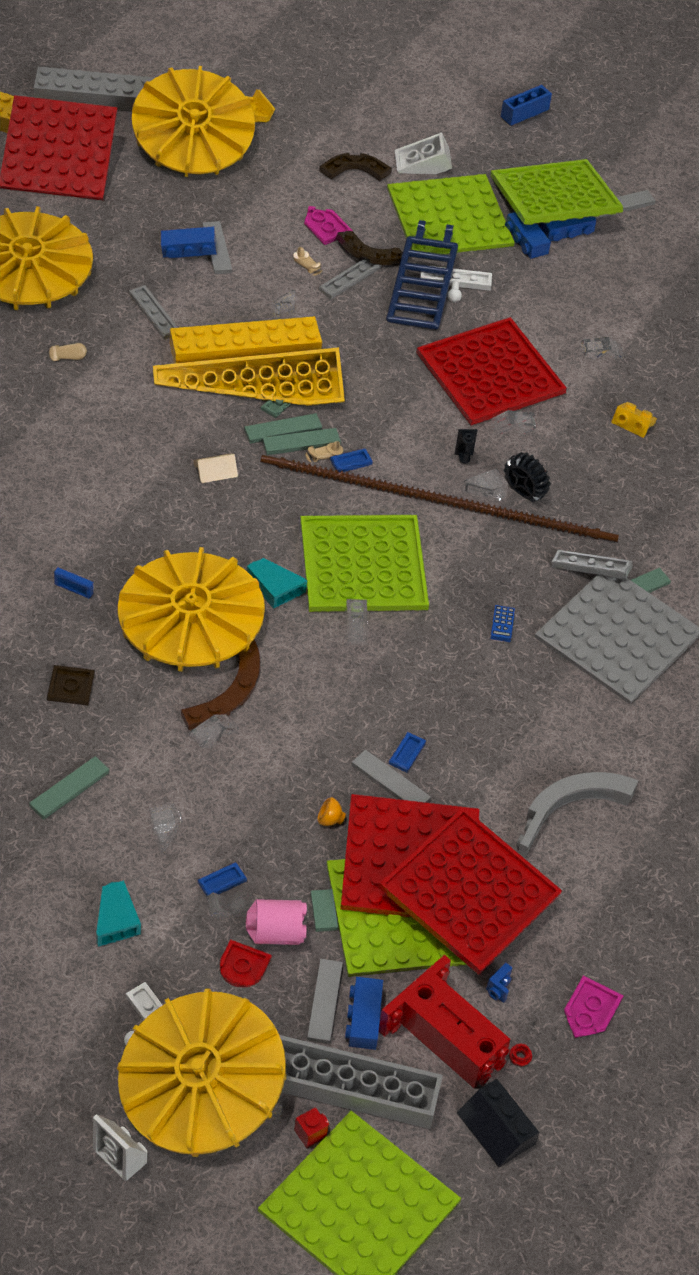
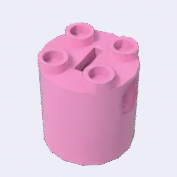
M256 899L246 913V931L254 941V944L300 945V943H304V938H306V925H302V921H304V916H306L307 905L302 903L301 900Z

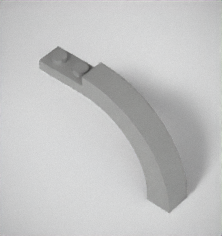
M590 772L572 775L553 783L543 790L529 807L526 817L528 821L524 829L526 833L525 835H520L516 844L519 847L518 853L526 857L541 826L556 809L567 803L582 799H604L628 806L639 780L614 773Z

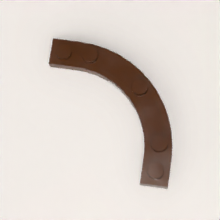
M255 639L250 643V648L247 652L242 650L238 653V673L233 683L225 692L203 704L181 709V716L188 730L215 723L229 716L233 710L242 706L249 698L257 683L260 670V655Z

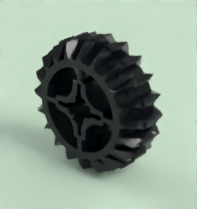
M527 452L517 453L511 456L504 465L505 469L503 471L505 473L504 477L508 480L507 484L523 498L535 502L539 499L541 500L550 490L549 486L551 483L549 481L550 476L547 475L548 471L544 469L539 459L534 458L533 454L529 455Z

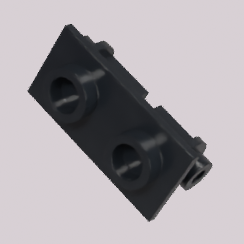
M458 429L454 455H459V461L463 464L469 463L471 460L470 455L474 453L477 429Z

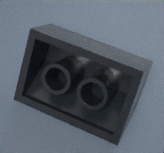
M498 1079L480 1088L457 1111L458 1116L498 1167H501L537 1143L540 1132Z

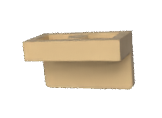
M230 453L193 460L195 468H198L201 483L238 476L235 454Z

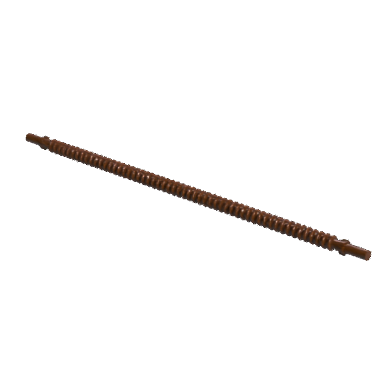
M262 455L260 460L262 463L276 465L282 469L289 468L290 471L294 469L296 472L301 471L302 474L306 472L307 475L311 473L312 476L316 474L317 477H320V475L323 478L328 477V480L331 478L334 481L338 479L339 482L343 480L344 483L350 482V485L355 483V486L358 484L361 487L365 485L366 488L370 486L371 489L377 488V491L382 489V492L387 490L388 493L392 491L393 494L398 493L399 496L404 494V497L406 495H409V498L414 496L415 499L419 497L420 500L426 499V502L431 500V503L436 501L437 504L441 502L442 505L447 504L448 507L450 505H453V508L458 506V509L463 507L464 510H475V513L477 511H480V514L485 512L486 515L490 513L491 516L496 515L497 518L499 516H502V519L507 517L508 520L512 518L513 521L518 520L519 523L524 521V524L529 522V525L534 523L535 526H546V529L548 527H551V530L556 528L557 531L561 529L562 532L568 531V534L573 532V535L578 533L579 536L583 534L584 537L591 536L597 540L600 538L618 542L619 535L600 531V528L590 529L589 526H578L577 523L572 525V522L567 524V521L563 523L561 520L556 521L555 518L550 520V517L545 519V516L540 518L539 515L534 516L533 513L531 515H528V512L523 514V511L518 513L517 510L512 511L511 508L506 510V507L501 509V506L496 508L495 505L492 507L490 504L485 505L484 502L482 504H479V501L474 503V500L469 502L468 499L463 500L462 497L460 499H457V496L452 498V495L447 497L446 494H436L435 491L433 493H430V490L425 492V489L420 491L419 488L414 489L413 486L408 488V485L406 487H403V484L398 486L397 483H387L386 480L384 482H381V479L376 481V478L371 480L370 477L365 478L364 475L362 477L359 474L354 476V473L350 475L349 472H346L345 474L343 471L338 472L337 469L332 471V468L330 470L327 467L323 469L322 466H311L310 463L308 465L305 462L301 464L300 461L296 463L295 460L288 461L284 457L279 459Z

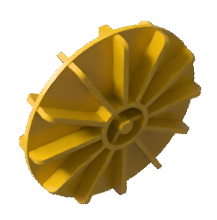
M199 66L198 70L181 69L174 71L172 67L168 68L167 73L144 83L143 89L139 92L133 104L131 120L137 145L141 146L156 161V166L160 167L163 165L169 169L183 172L185 177H188V173L206 174L214 172L215 175H218L220 170L231 166L237 161H241L254 136L255 118L249 97L245 96L237 86L231 83V77L226 76L223 78L217 74L203 71L202 66Z
M36 206L35 212L11 213L9 208H4V215L0 216V301L14 304V310H18L19 305L43 303L48 309L51 308L52 301L59 300L69 294L76 296L78 288L91 275L93 252L88 235L82 233L76 226L71 224L70 217L67 215L59 218L41 213L39 206Z
M199 547L198 553L170 554L169 550L163 551L164 557L153 560L143 567L137 565L134 568V574L128 579L119 593L118 619L124 638L128 639L136 649L144 654L145 660L155 659L166 664L176 665L180 672H183L184 666L195 667L213 664L215 669L219 668L221 661L235 656L242 650L247 652L250 648V643L255 639L263 625L265 606L258 580L239 566L238 560L235 557L228 560L220 556L204 553V547Z
M205 988L204 992L188 994L172 1001L169 998L165 999L166 1004L152 1012L139 1026L134 1025L132 1028L134 1033L130 1037L121 1061L117 1066L119 1071V1095L127 1117L143 1137L155 1146L171 1152L191 1154L192 1157H198L199 1154L217 1152L233 1145L235 1147L240 1146V1141L256 1131L266 1119L272 1117L271 1112L277 1104L284 1081L286 1080L285 1051L277 1029L268 1016L252 1004L250 1000L228 993L212 992L210 988Z

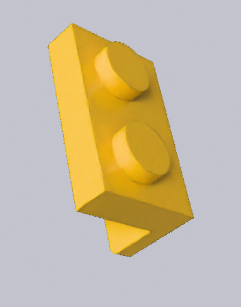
M257 89L253 97H249L255 122H268L275 108L261 90Z
M626 402L619 405L611 422L644 438L648 429L656 423L657 418L653 417V414L649 411L637 409V406L632 403Z

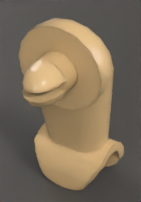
M299 247L293 254L294 261L307 269L310 274L320 269L321 263H316L302 247ZM320 270L319 272H317V273H315V274H313V275H318V274H320V273L322 272V270Z
M82 343L64 346L55 345L51 346L49 354L52 361L60 359L80 360L86 356L87 349Z
M335 441L327 446L316 449L311 446L308 448V453L313 461L317 462L318 460L330 459L332 456L342 454L343 448L340 446V442ZM306 452V454H305L306 459H307L309 462H311V460H310V458H309V456H308V453Z

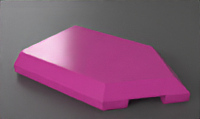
M314 206L308 207L304 224L324 245L336 241L338 232L353 231L333 210L326 209L324 211L318 210Z
M583 976L564 1009L574 1038L604 1032L623 999V995Z

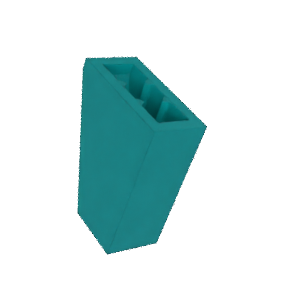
M265 558L253 561L247 566V572L258 580L264 599L273 609L306 593L307 580Z
M124 880L102 886L96 931L97 946L140 935L141 923Z

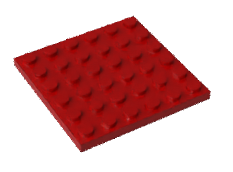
M14 95L0 173V188L103 200L116 124L117 107Z
M511 317L417 347L416 350L417 355L470 425L565 394L567 390L563 382Z
M351 794L340 910L411 917L378 888L379 883L462 807ZM464 807L479 820L480 809Z
M464 807L385 877L378 886L381 891L478 975L562 893V890Z

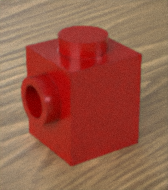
M315 1107L296 1117L294 1131L307 1149L327 1136L329 1122L327 1117L323 1113L320 1114Z

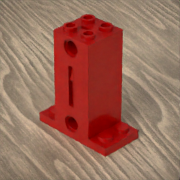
M443 955L382 1009L379 1033L384 1037L388 1033L394 1034L402 1024L471 1087L476 1088L479 1084L485 1085L494 1070L500 1071L504 1067L511 1039L447 984L451 960L446 955Z

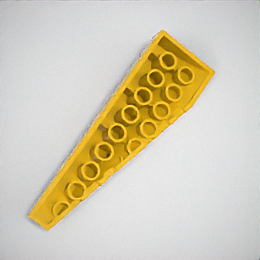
M339 347L153 366L154 384L160 386L276 401L278 399L283 400L284 403L305 406L345 402Z

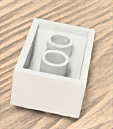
M443 133L395 150L398 173L438 174L452 169L450 150Z
M97 1114L93 1117V1150L124 1181H127L147 1164L146 1148L140 1142L136 1143L125 1127H119L114 1121Z

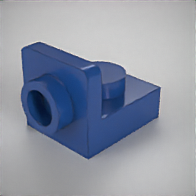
M507 963L489 979L486 988L491 998L494 1000L499 999L503 1003L506 1001L509 993L506 987L512 980L510 975L513 968Z

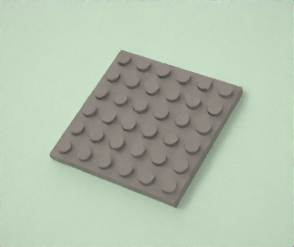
M597 575L535 633V638L621 699L631 704L699 638V627L628 578Z

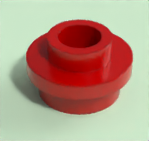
M520 1043L510 1049L509 1058L517 1066H526L531 1062L532 1052L527 1045ZM522 1053L525 1057L520 1058L516 1054Z

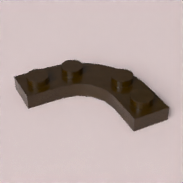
M349 153L339 154L319 167V171L330 179L335 178L346 170L358 169L369 173L381 181L392 172L390 166L364 153H360V156L350 155Z
M348 230L337 233L336 239L350 254L357 258L362 256L370 259V263L380 265H395L401 262L403 252L400 248L376 249L364 244L353 231Z

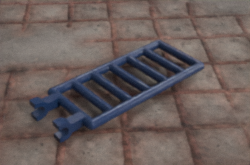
M419 220L416 236H408L406 238L386 321L436 330L440 326L458 251V244L451 242L454 225H446L444 239L440 241L423 238L426 231V221ZM412 244L451 250L449 255L411 250ZM409 257L442 261L447 262L446 268L413 264L408 263ZM406 270L444 275V279L442 282L404 275ZM402 283L440 288L441 291L440 295L404 290L401 289ZM402 296L438 302L437 308L398 303V298ZM395 310L435 316L433 322L398 317L394 316Z

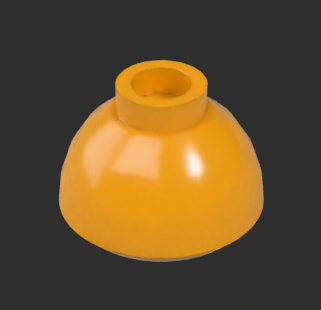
M330 797L323 803L317 820L323 826H332L336 823L342 824L346 813L342 812L340 803L335 798Z

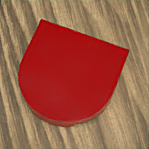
M230 939L220 960L221 976L227 983L235 987L253 986L263 977L272 955Z

